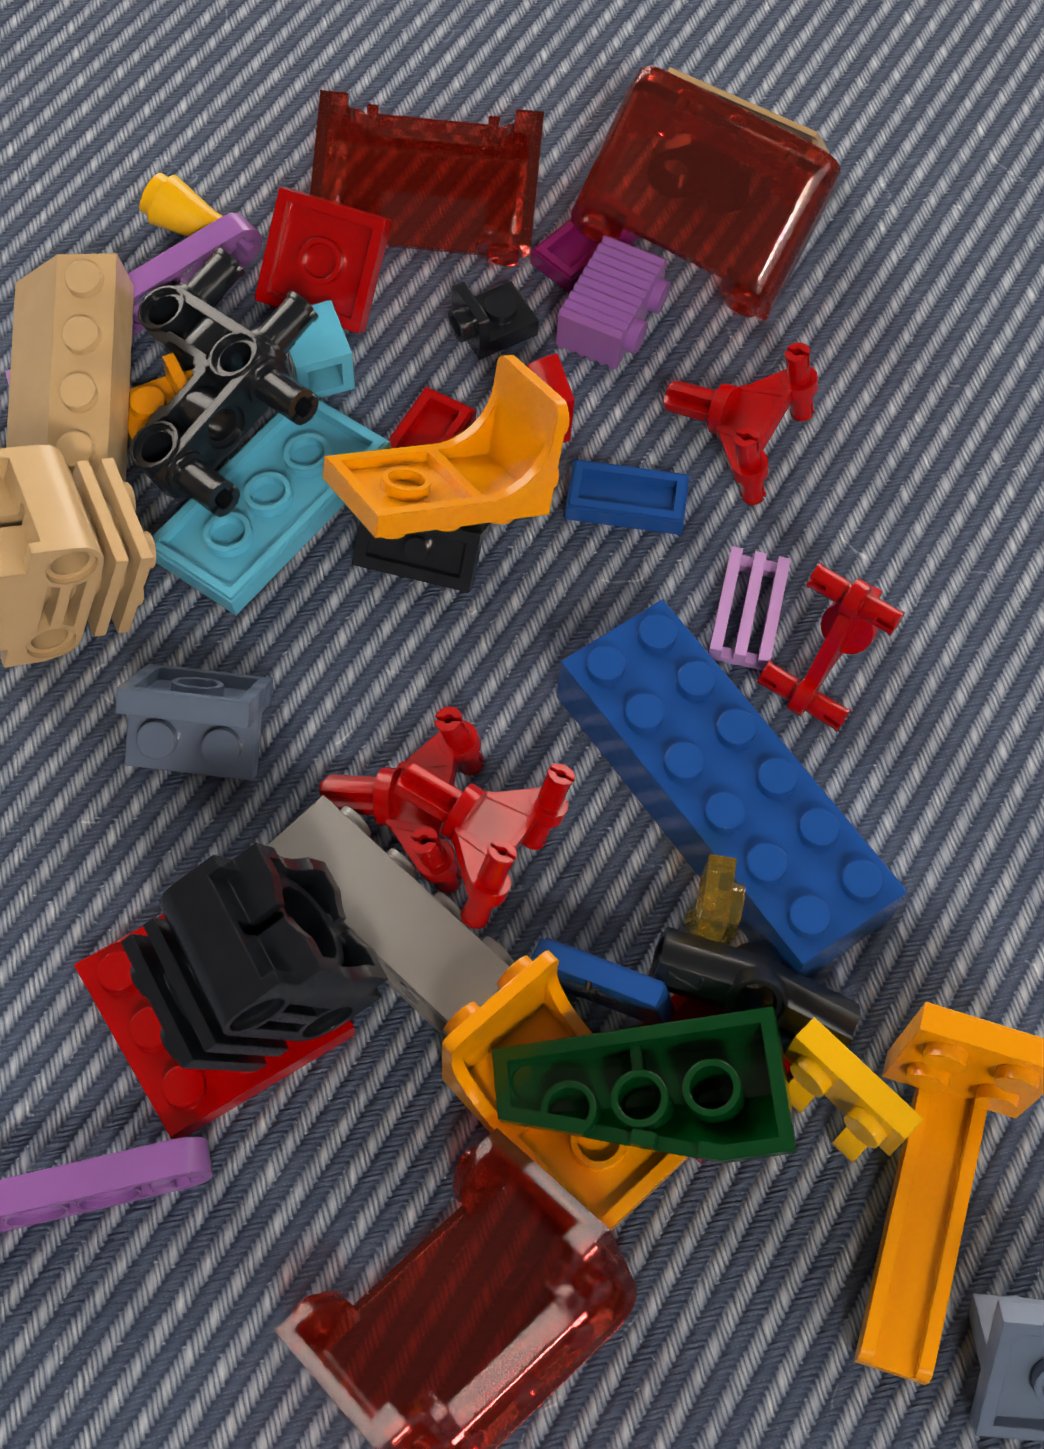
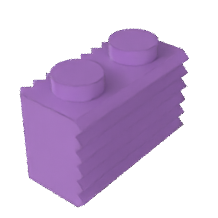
M604 235L597 250L594 251L592 258L589 259L588 265L585 266L583 273L580 274L578 282H575L573 290L570 291L564 305L560 308L556 334L557 346L560 349L567 348L570 353L577 352L580 357L587 356L590 361L597 360L601 366L607 364L611 370L618 368L626 352L636 354L643 343L648 328V322L644 320L650 311L656 314L660 313L669 294L671 282L664 280L667 259Z

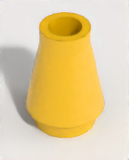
M157 173L145 187L139 203V210L148 216L149 224L187 237L222 217L221 214L211 208L175 174L168 177L163 173Z

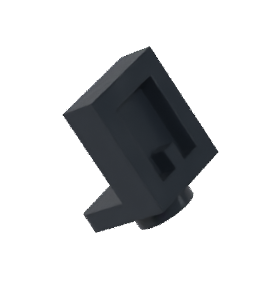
M512 281L477 296L471 293L465 282L452 286V309L448 311L450 327L458 341L461 343L467 341L479 360L538 335L539 320Z

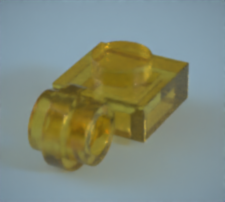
M709 854L700 878L698 899L695 900L693 909L686 912L684 929L688 933L729 945L730 939L736 937L745 898V884L734 883L737 858Z

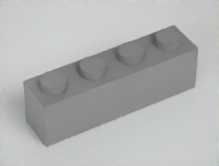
M323 795L267 846L274 847L277 854L284 858L309 857L326 863L341 891L342 905L347 918L333 928L334 933L340 934L346 929L353 930L366 945L372 948L388 977L386 983L446 1038L447 1035L443 1032V1029L447 1022L461 1008L473 1001L481 1007L500 990L497 982L502 974L514 963L511 956L491 937L486 936L481 941L470 931L461 920V910L448 896L441 892H437L432 896L416 881L418 874L415 868L400 852L393 848L385 852L369 837L371 836V830L358 813L348 806H344L339 810Z

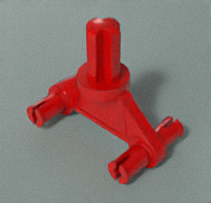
M793 343L787 347L788 351L785 350L784 355L787 369L748 385L739 387L724 383L717 390L683 381H672L666 388L663 406L668 412L707 422L709 432L717 435L733 478L741 485V498L748 505L759 504L764 501L763 496L766 497L764 480L769 473L767 455L763 450L789 406L791 407L790 415L796 421H807L813 417L812 413H815L813 396L817 393L819 387L817 371L810 366V348L804 343Z
M819 563L811 574L806 587L833 601L831 606L822 615L820 625L825 640L802 681L770 661L760 674L757 684H761L785 700H788L787 709L801 717L806 711L838 732L851 709L818 692L819 688L843 653L857 654L864 651L876 638L878 629L891 636L901 622L905 612L881 600L880 596L883 591L870 585L860 578L852 584L851 581Z
M449 706L440 709L435 715L438 720H434V724L440 732L407 760L399 763L397 768H381L376 777L330 774L326 776L325 780L321 781L319 786L320 797L324 795L339 810L344 806H348L358 814L374 815L377 824L388 826L403 846L421 876L427 881L435 883L437 889L443 893L456 891L461 886V882L458 879H462V874L457 869L458 859L452 845L444 840V836L441 834L444 822L398 796L394 788L402 771L410 763L419 765L453 786L457 768L467 776L476 775L483 769L484 765L481 762H485L479 752L481 738L476 728L470 722L463 721L462 715L456 707Z
M410 763L402 771L394 788L395 793L444 822L441 834L451 840V843L454 845L466 893L469 896L460 913L461 920L468 927L473 929L484 928L489 921L493 907L499 906L505 901L511 887V879L508 873L514 859L516 860L517 848L522 843L531 850L542 849L546 844L551 828L558 827L563 822L569 807L565 797L572 782L575 780V774L568 766L558 763L552 764L550 769L548 768L542 787L501 792L485 791L473 783L469 784L464 791H461L415 763Z

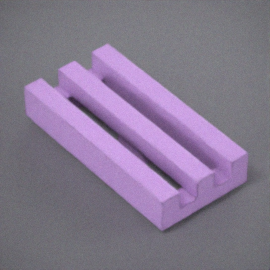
M732 546L708 653L716 661L763 671L765 666L771 661L791 559L779 556L777 562L766 560L767 553L755 551L754 557L742 555L744 548ZM739 571L750 573L735 649L723 647L737 577ZM764 576L773 578L759 652L755 654L747 652L762 577Z

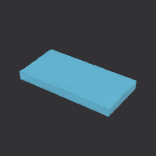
M319 399L315 415L303 425H296L282 414L277 413L218 471L220 475L232 482L240 492L235 508L229 514L218 517L190 498L152 536L156 547V563L234 615H237L345 504L322 478L324 456L391 449L390 441Z

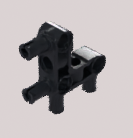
M220 247L213 251L212 256L186 284L180 282L178 285L161 286L154 289L145 296L139 305L137 313L139 322L167 354L174 353L181 369L184 371L192 369L194 375L167 406H160L145 426L137 432L131 442L130 456L133 462L165 495L172 498L191 497L214 515L223 517L235 508L240 492L232 482L216 472L215 469L264 412L271 407L296 425H303L310 421L317 411L319 405L317 396L310 389L289 377L285 368L288 361L286 354L313 322H316L319 316L304 298L293 291L287 293L283 302L258 329L251 328L248 330L215 309V306L222 300L228 290L245 274L244 269L240 267L236 259Z

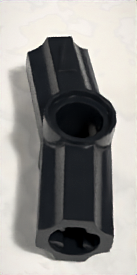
M667 926L665 931L661 932L654 950L648 976L665 982L670 993L725 1009L726 1013L773 1006L780 1034L791 1040L814 1017L846 1047L853 1040L856 1025L861 1018L859 1004L786 967L783 956L776 948L766 943L753 941L733 947ZM759 984L764 985V987L750 988L747 985Z

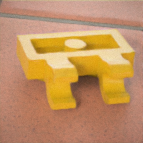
M815 1017L795 1036L784 1054V1058L792 1064L790 1071L794 1076L788 1083L792 1107L801 1114L815 1097L825 1095L845 1114L843 1119L847 1127L831 1144L851 1163L867 1147L875 1149L879 1146L890 1156L924 1120Z

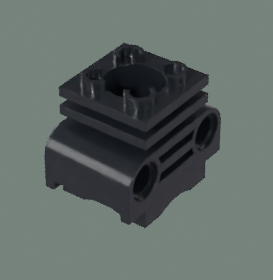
M254 843L234 859L213 854L163 893L159 899V905L166 919L154 917L145 923L143 927L148 936L130 934L121 941L132 964L130 968L132 981L138 991L150 1001L162 1026L160 1038L165 1049L173 1059L180 1063L182 1068L257 1072L267 1065L264 1056L279 1057L289 1050L285 1040L309 1041L321 1037L340 1027L379 1000L381 995L377 987L388 980L372 948L366 945L353 930L346 929L340 934L334 933L333 928L347 918L342 905L341 891L326 863L309 857L284 858L277 854L274 847Z

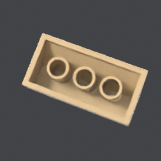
M117 253L57 254L15 282L6 447L27 445H51L56 447L63 453L72 476L76 461L89 460L96 477L100 460L103 458H113L122 481L126 482L134 285Z

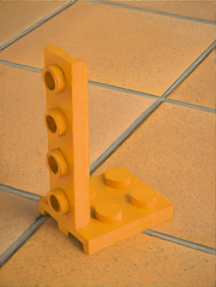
M929 1002L923 1004L888 1050L882 1073L884 1078L915 1087L911 1107L924 1120L902 1143L853 1361L922 1385L930 1383L935 1369L987 1111L1016 1119L1044 1094V1038Z

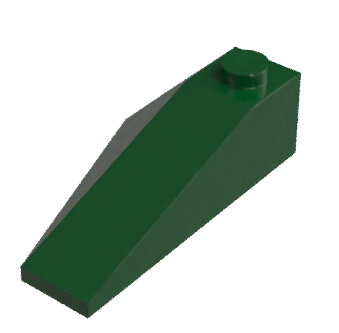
M773 1006L492 1049L497 1114L499 1121L502 1123L718 1163H730L797 1153L782 1041Z

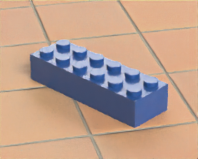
M663 599L560 662L557 698L750 942L766 943L776 948L783 956L786 967L808 978L891 920L908 893L906 888Z

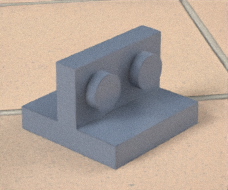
M149 663L117 687L115 713L128 715L125 766L252 781L256 777L258 770L262 712L269 706L272 700L273 678Z
M973 1293L968 1311V1319L981 1367L970 1411L975 1436L1044 1442V1300L1013 1295L998 1296Z

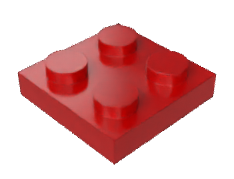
M279 187L254 300L278 307L289 291L297 293L310 305L332 300L343 329L358 334L365 332L392 220L288 187Z

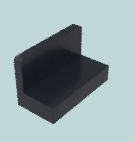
M359 520L352 565L469 593L474 585L482 541L489 534L491 523L461 526L458 530L451 532L431 530L409 533L399 539H385L381 537L375 538Z

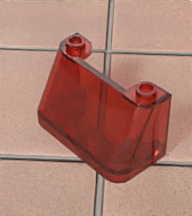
M646 65L640 67L622 100L572 208L571 223L575 224L583 235L597 242H601L604 235L619 239L625 229L722 278L721 292L726 297V305L732 311L744 317L751 318L756 316L767 321L827 209L840 177L841 167L837 160L822 148L664 69Z
M320 90L310 195L391 219L392 224L387 247L486 256V261L490 264L516 266L519 264V258L529 256L532 249L544 144V112L516 109L514 123L502 127L499 116H489L488 124L381 114L379 105L368 104L367 114H365L361 109L349 107L348 93Z
M498 1128L479 1145L467 1150L456 1165L452 1188L460 1207L354 1305L338 1291L327 1290L319 1294H312L300 1301L293 1309L291 1315L274 1329L294 1357L371 1449H496L619 1329L635 1305L637 1287L611 1230Z

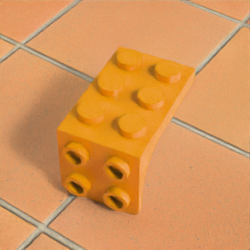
M503 355L497 361L493 389L486 407L478 419L461 434L447 441L435 444L324 456L322 478L375 538L399 539L409 533L431 530L451 532L458 530L461 526L483 523L508 524L514 519L549 515L553 492L559 480L558 465L563 439L569 428L568 406L566 401L515 355Z
M547 950L534 961L527 955L517 960L499 978L497 986L500 990L481 1007L475 1001L468 1003L447 1022L443 1029L447 1037L442 1042V1080L588 1242L595 1247L689 1157L499 1121L492 1049L593 1034L567 999L558 979L559 960Z

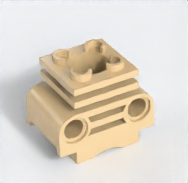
M51 445L0 448V651H2L0 659L4 668L45 662L70 653L82 640L87 620L94 637L106 635L111 618L117 633L130 631L137 607L142 605L144 600V586L149 570L156 565V547L152 535L148 531L143 532L135 513L136 500L133 488L128 482L122 481L113 458H103L100 460L96 477L89 460L76 461L72 476L63 453Z

